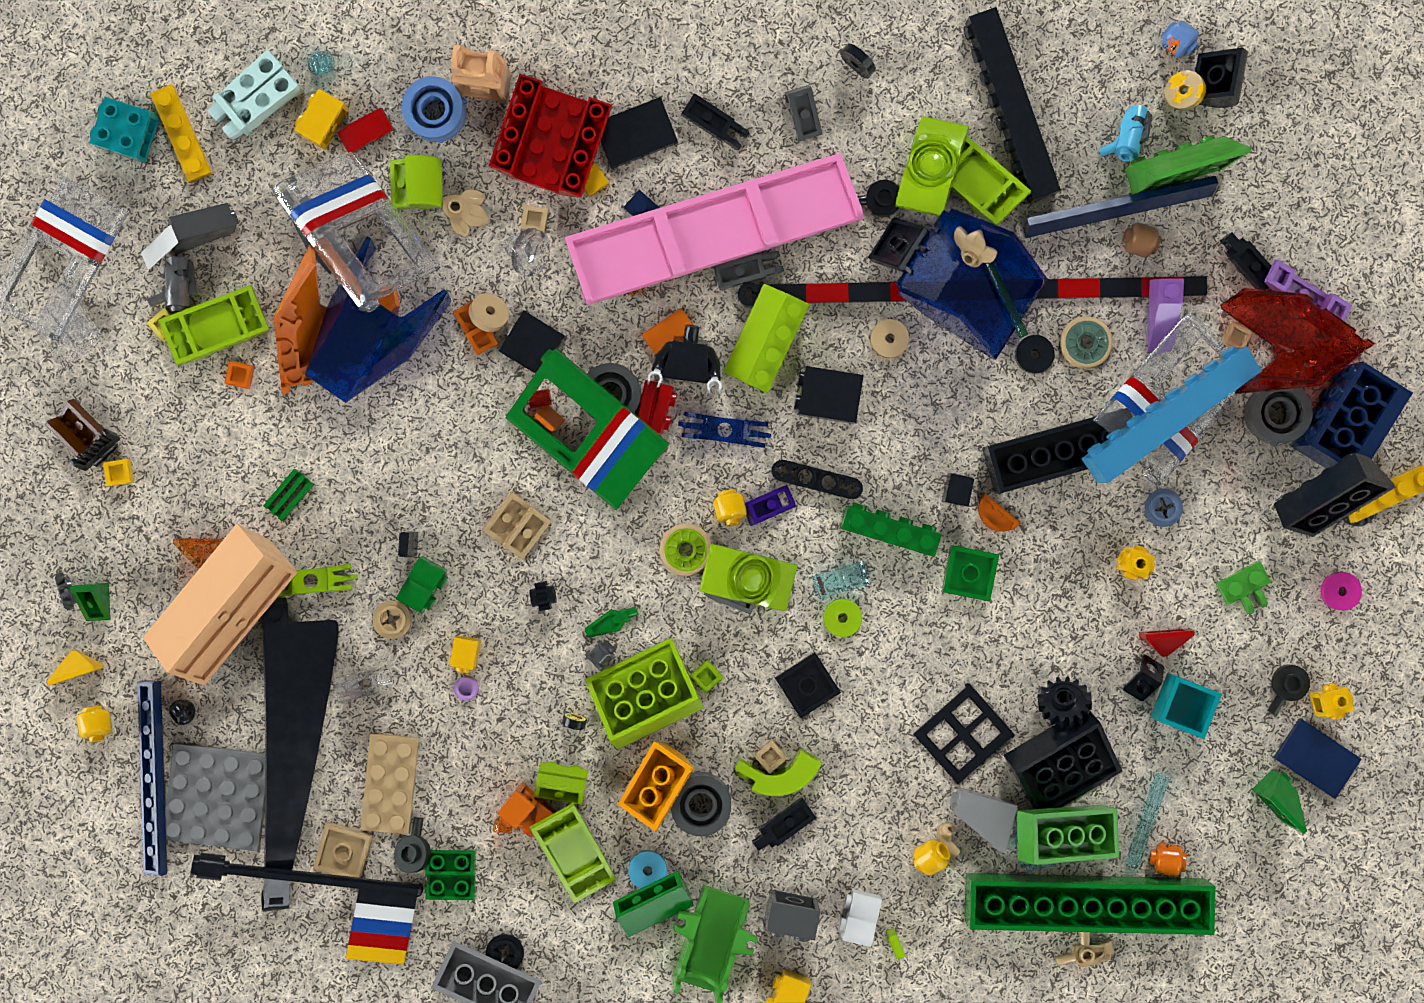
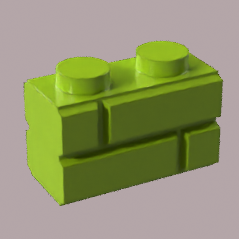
M540 762L534 797L582 805L588 770L582 769L577 765L569 767L558 765L556 762Z

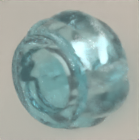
M317 50L308 59V69L312 74L319 76L333 71L335 60L330 53Z

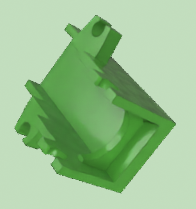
M703 884L694 913L678 912L677 918L684 919L686 922L681 926L675 923L673 927L674 931L685 937L672 975L674 993H679L682 981L713 991L715 1003L723 1002V993L726 992L728 987V978L736 958L735 954L753 955V947H747L746 943L752 941L756 944L758 940L756 935L742 928L750 906L748 899Z

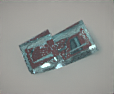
M862 561L812 576L819 599L869 584Z

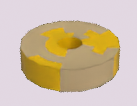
M1184 70L1174 74L1168 80L1165 87L1167 102L1174 109L1180 111H1188L1197 107L1206 94L1204 79L1191 70ZM1186 87H1189L1188 92L1182 94V90Z

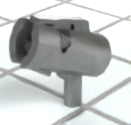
M165 257L163 272L165 285L162 287L161 293L147 298V302L151 307L165 302V306L170 308V312L177 313L186 308H191V295L197 292L194 263L187 257Z

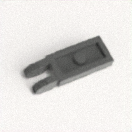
M779 251L762 255L759 253L713 266L719 290L784 272L783 266L777 265L764 269L763 265L764 261H771L780 257Z

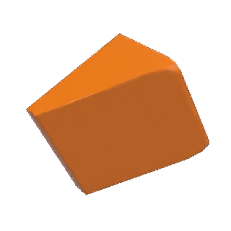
M546 405L534 415V418L551 432H556L565 421L549 405Z

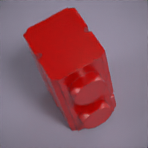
M645 380L637 416L658 434L663 435L664 430H669L672 417L667 415L669 407L675 406L677 393L673 392V386L661 383L657 387L658 382L650 381L648 385L647 380Z

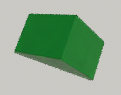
M109 583L70 586L69 590L86 621L111 620Z

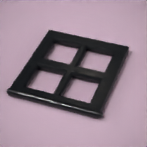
M966 683L962 691L913 733L957 784L961 783L1005 742L1015 736L1012 730L970 683ZM969 697L983 713L965 728L952 712ZM988 718L999 730L1000 734L982 748L970 732ZM945 720L958 735L940 750L927 734L941 721ZM963 740L975 753V756L960 770H957L945 755Z

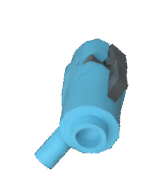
M1134 105L1126 110L1119 127L1120 134L1115 142L1099 148L1102 157L1115 152L1119 159L1125 162L1138 158L1142 144L1149 140L1152 115L1145 106Z

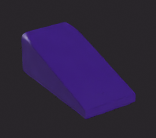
M788 485L745 502L746 517L750 526H753L796 507ZM783 491L790 503L784 507L778 496V493Z

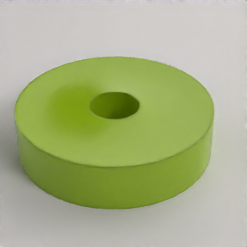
M835 599L824 610V625L835 636H851L861 626V610L856 603L849 599ZM841 613H845L847 615V619L845 622H840L838 620V616Z

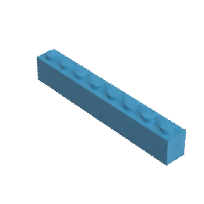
M1232 346L1222 352L1223 357L1205 364L1202 372L1187 377L1184 380L1185 384L1180 388L1176 387L1165 393L1166 398L1145 408L1146 412L1141 416L1137 415L1126 422L1127 426L1122 430L1117 429L1107 435L1108 440L1104 443H1098L1087 450L1088 454L1081 459L1096 482L1109 483L1262 372L1248 347L1236 348Z

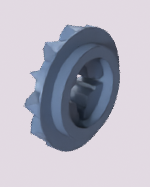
M1157 489L1150 493L1144 502V513L1148 521L1159 527H1168L1175 524L1183 512L1181 498L1170 489ZM1161 501H1163V504L1172 505V507L1165 510V515H1163L1162 511L1154 510L1160 506Z

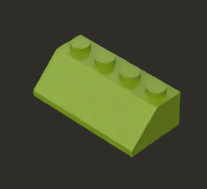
M763 284L723 372L768 393L810 304Z

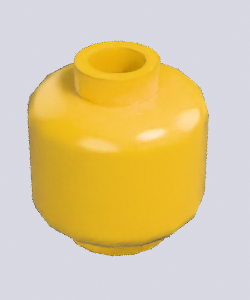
M735 489L719 492L717 494L718 497L713 501L717 521L726 523L728 527L739 525L741 523L740 520L747 515L744 496L741 493H737Z
M103 706L84 708L82 713L76 717L78 735L82 739H89V743L104 741V736L112 732L110 712L103 709Z
M930 839L914 849L913 864L918 871L927 876H932L948 866L950 852L943 842Z

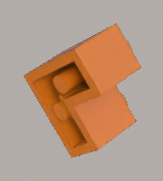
M522 781L503 803L497 814L500 815L499 819L507 827L512 826L515 829L521 825V830L532 838L534 835L530 826L557 811L542 798L534 797L535 792Z

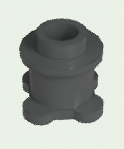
M598 640V645L591 652L588 650L585 656L599 671H603L604 665L611 658H616L614 655L616 649L607 640L604 642Z

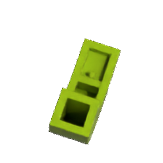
M799 748L793 760L786 768L771 772L770 774L740 757L734 767L737 770L736 774L746 781H749L750 778L753 779L750 785L752 791L767 796H783L794 793L806 786L816 775L822 762L818 757Z

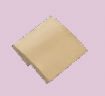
M510 491L482 530L523 560L551 523V520Z

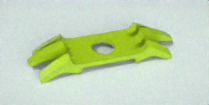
M351 563L297 570L298 573L285 587L288 590L282 591L278 597L352 590L353 585L334 586V583L358 579V575L333 574V572L351 569ZM309 574L316 575L318 579L316 586L313 588L306 587L304 583L305 577Z

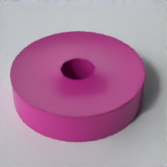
M1334 572L1324 579L1320 592L1327 606L1335 610L1344 611L1358 604L1362 596V587L1354 575L1347 572ZM1343 587L1344 593L1340 596L1338 589Z

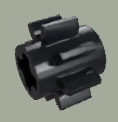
M547 581L534 583L535 589L529 590L532 607L538 606L539 611L552 609L551 604L557 603L554 585L548 586Z

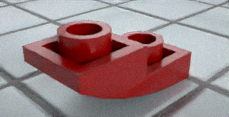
M379 108L336 133L348 154H353L369 143L376 142L389 134L394 128L383 108Z

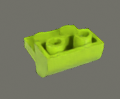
M406 155L404 159L390 160L391 209L419 208L424 210L441 208L443 205L442 159L427 155Z

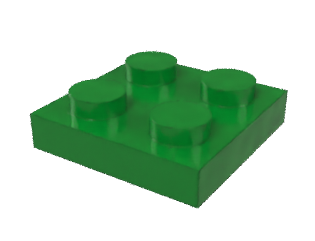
M950 545L941 592L990 602L999 554Z

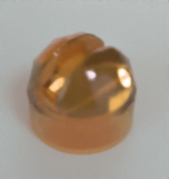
M500 816L494 820L493 832L512 833V826L507 827L499 819Z

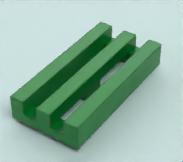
M293 469L263 506L269 509L273 515H276L279 520L284 521L313 487L314 483L297 469ZM297 476L298 480L292 485V487L287 491V493L282 497V499L277 503V505L275 507L272 506L273 503L278 499V497L283 493V491ZM304 482L306 485L281 513L279 510Z

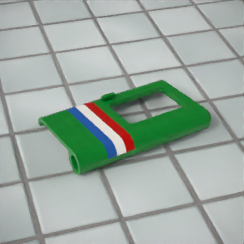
M557 348L553 351L549 349L540 359L543 362L505 418L617 511L670 443ZM544 379L550 380L596 419V425L576 451H572L525 411V406Z

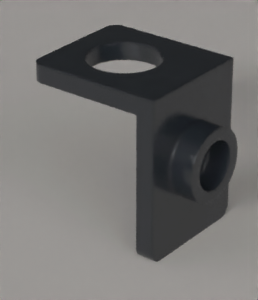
M1144 654L1141 659L1140 671L1124 685L1123 691L1139 701H1144L1162 685L1164 666ZM1147 664L1154 666L1157 674L1150 671Z

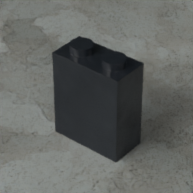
M806 366L804 372H799L797 385L802 386L801 394L796 395L794 409L798 410L797 415L855 424L864 375Z

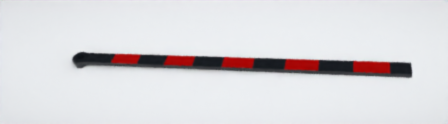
M1207 276L766 284L808 304L1149 297L1150 280L1184 279L1183 296H1207ZM748 282L741 285L737 295L738 301L745 307H753L763 284ZM747 289H752V292L756 293L752 301H747V297L742 295L747 292Z

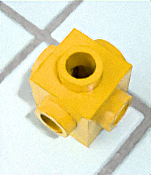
M1135 545L1134 548L1125 547L1117 558L1118 566L1116 569L1124 572L1123 577L1133 581H1137L1138 578L1147 579L1154 571L1155 556L1148 554L1149 549L1139 545Z
M1337 683L1322 685V690L1309 693L1313 710L1317 717L1340 719L1346 717L1345 713L1354 711V699L1348 687L1337 686Z

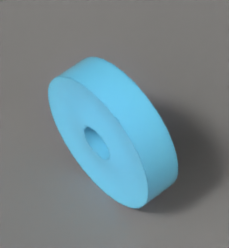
M653 850L638 852L629 864L630 880L636 887L642 888L667 875L665 859ZM650 866L652 868V872L650 874H646L643 871L644 867Z

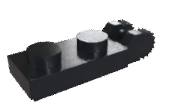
M695 93L681 113L682 117L722 142L723 140L735 150H739L741 144L736 139L727 135L730 128L744 138H747L750 134L747 129L735 122L734 118Z

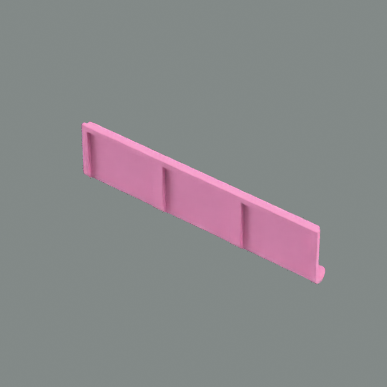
M838 153L565 237V241L583 293L581 297L585 299L586 305H590L861 221L864 216L842 155Z

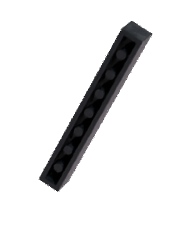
M997 7L971 15L963 27L964 35L967 41L971 40L974 48L971 50L972 58L975 63H979L981 83L983 86L987 85L989 91L987 96L991 109L995 108L998 116L995 118L996 126L999 131L1004 133L1006 140L1003 141L1006 153H1011L1013 174L1015 177L1019 176L1020 182L1031 190V193L1025 198L1028 204L1054 196L1061 191Z

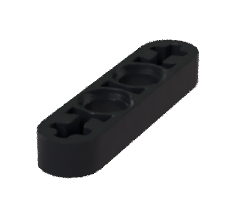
M778 460L771 468L772 476L776 480L847 499H856L863 492L862 483L858 479L787 460ZM785 464V469L793 471V466L798 467L794 474L795 481L789 480L792 475L784 474L783 477H779V473L775 471V468ZM802 470H808L812 474V479L807 484L800 482L798 478ZM827 475L835 479V486L830 490L822 486V479ZM839 478L844 479L842 484L845 485L855 482L858 492H853L851 496L847 489L841 488V493H837L836 490L840 485Z

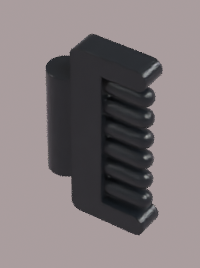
M104 429L102 433L105 436L100 435V440L96 439L94 441L95 444H90L91 448H86V452L81 453L83 457L78 456L77 459L74 458L70 462L74 467L83 471H87L92 465L98 467L118 448L116 443L120 440V437L117 433Z

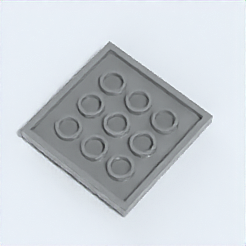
M174 743L165 808L166 840L259 851L265 812V753Z

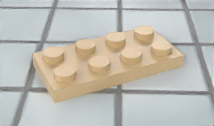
M370 734L361 830L410 834L420 737Z

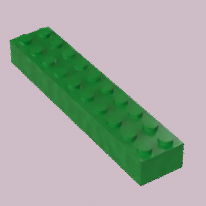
M966 873L965 922L970 930L1215 935L1216 886L1205 878Z

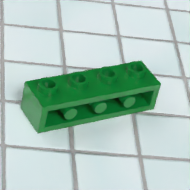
M854 502L852 506L845 507L839 529L928 556H936L942 536L941 533L936 532L937 527L922 524V528L914 526V520L904 517L894 520L889 518L890 513L876 510V513L866 511L867 506Z

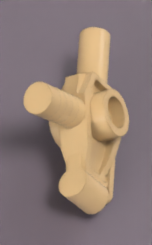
M1080 932V942L1072 945L1071 952L1055 956L1057 966L1075 962L1081 967H1087L1110 960L1115 951L1111 939L1103 940L1099 943L1090 942V932Z

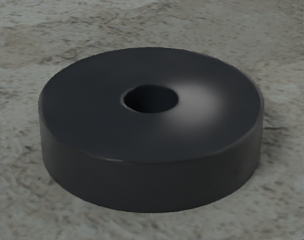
M848 43L840 51L843 61L861 77L868 79L876 71L873 61L859 47Z
M1041 335L1027 336L1018 343L1015 349L1017 365L1023 371L1030 374H1037L1047 370L1054 361V347L1047 338ZM1032 350L1038 352L1037 359L1031 357Z

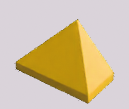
M72 650L47 680L48 686L104 667L102 663L77 650Z

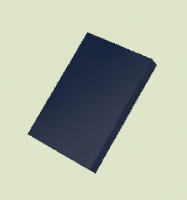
M1300 718L1273 756L1275 760L1334 799L1337 798L1362 760Z

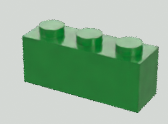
M675 871L613 902L616 919L628 937L678 914L679 911H685L694 906L690 891L679 871Z

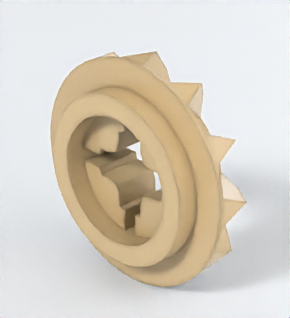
M395 600L383 602L374 611L373 626L376 632L384 638H400L409 631L412 623L411 611L408 610L405 604ZM389 612L393 616L401 615L396 621V627L392 623L383 624L389 619Z

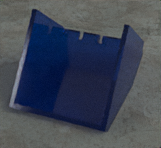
M953 208L950 209L949 213L943 210L934 223V227L938 231L935 232L933 229L929 231L920 245L925 251L917 250L907 267L911 270V273L909 274L905 270L895 284L899 288L897 294L923 315L988 357L996 360L1048 278L1013 231ZM958 226L962 227L967 234L981 230L986 246L997 250L995 260L991 263H982L978 267L967 265L963 261L961 250L954 240L956 228Z

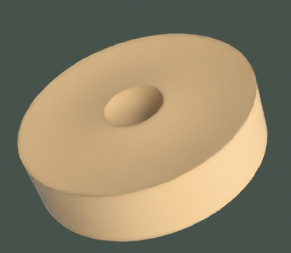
M483 293L476 296L470 304L469 317L472 323L479 329L486 332H496L507 322L509 311L501 298L494 294Z
M886 319L879 322L873 328L870 335V343L873 350L879 356L894 358L906 350L909 344V333L905 325L900 321ZM891 334L894 337V341L888 343L885 340L886 335Z

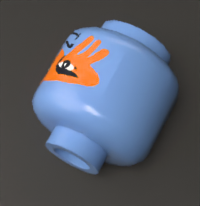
M1185 21L1172 22L1161 36L1163 39L1162 47L1176 58H1182L1186 54L1190 56L1199 46L1197 42L1199 32Z

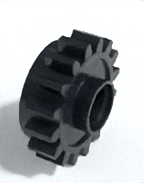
M1056 677V683L1048 680L1047 688H1040L1041 694L1037 696L1038 710L1042 712L1044 720H1050V725L1056 724L1060 728L1068 726L1074 728V725L1078 723L1083 724L1084 717L1089 718V710H1092L1091 692H1087L1086 685L1079 686L1078 679L1072 683L1069 677H1066L1065 681H1061L1059 677Z

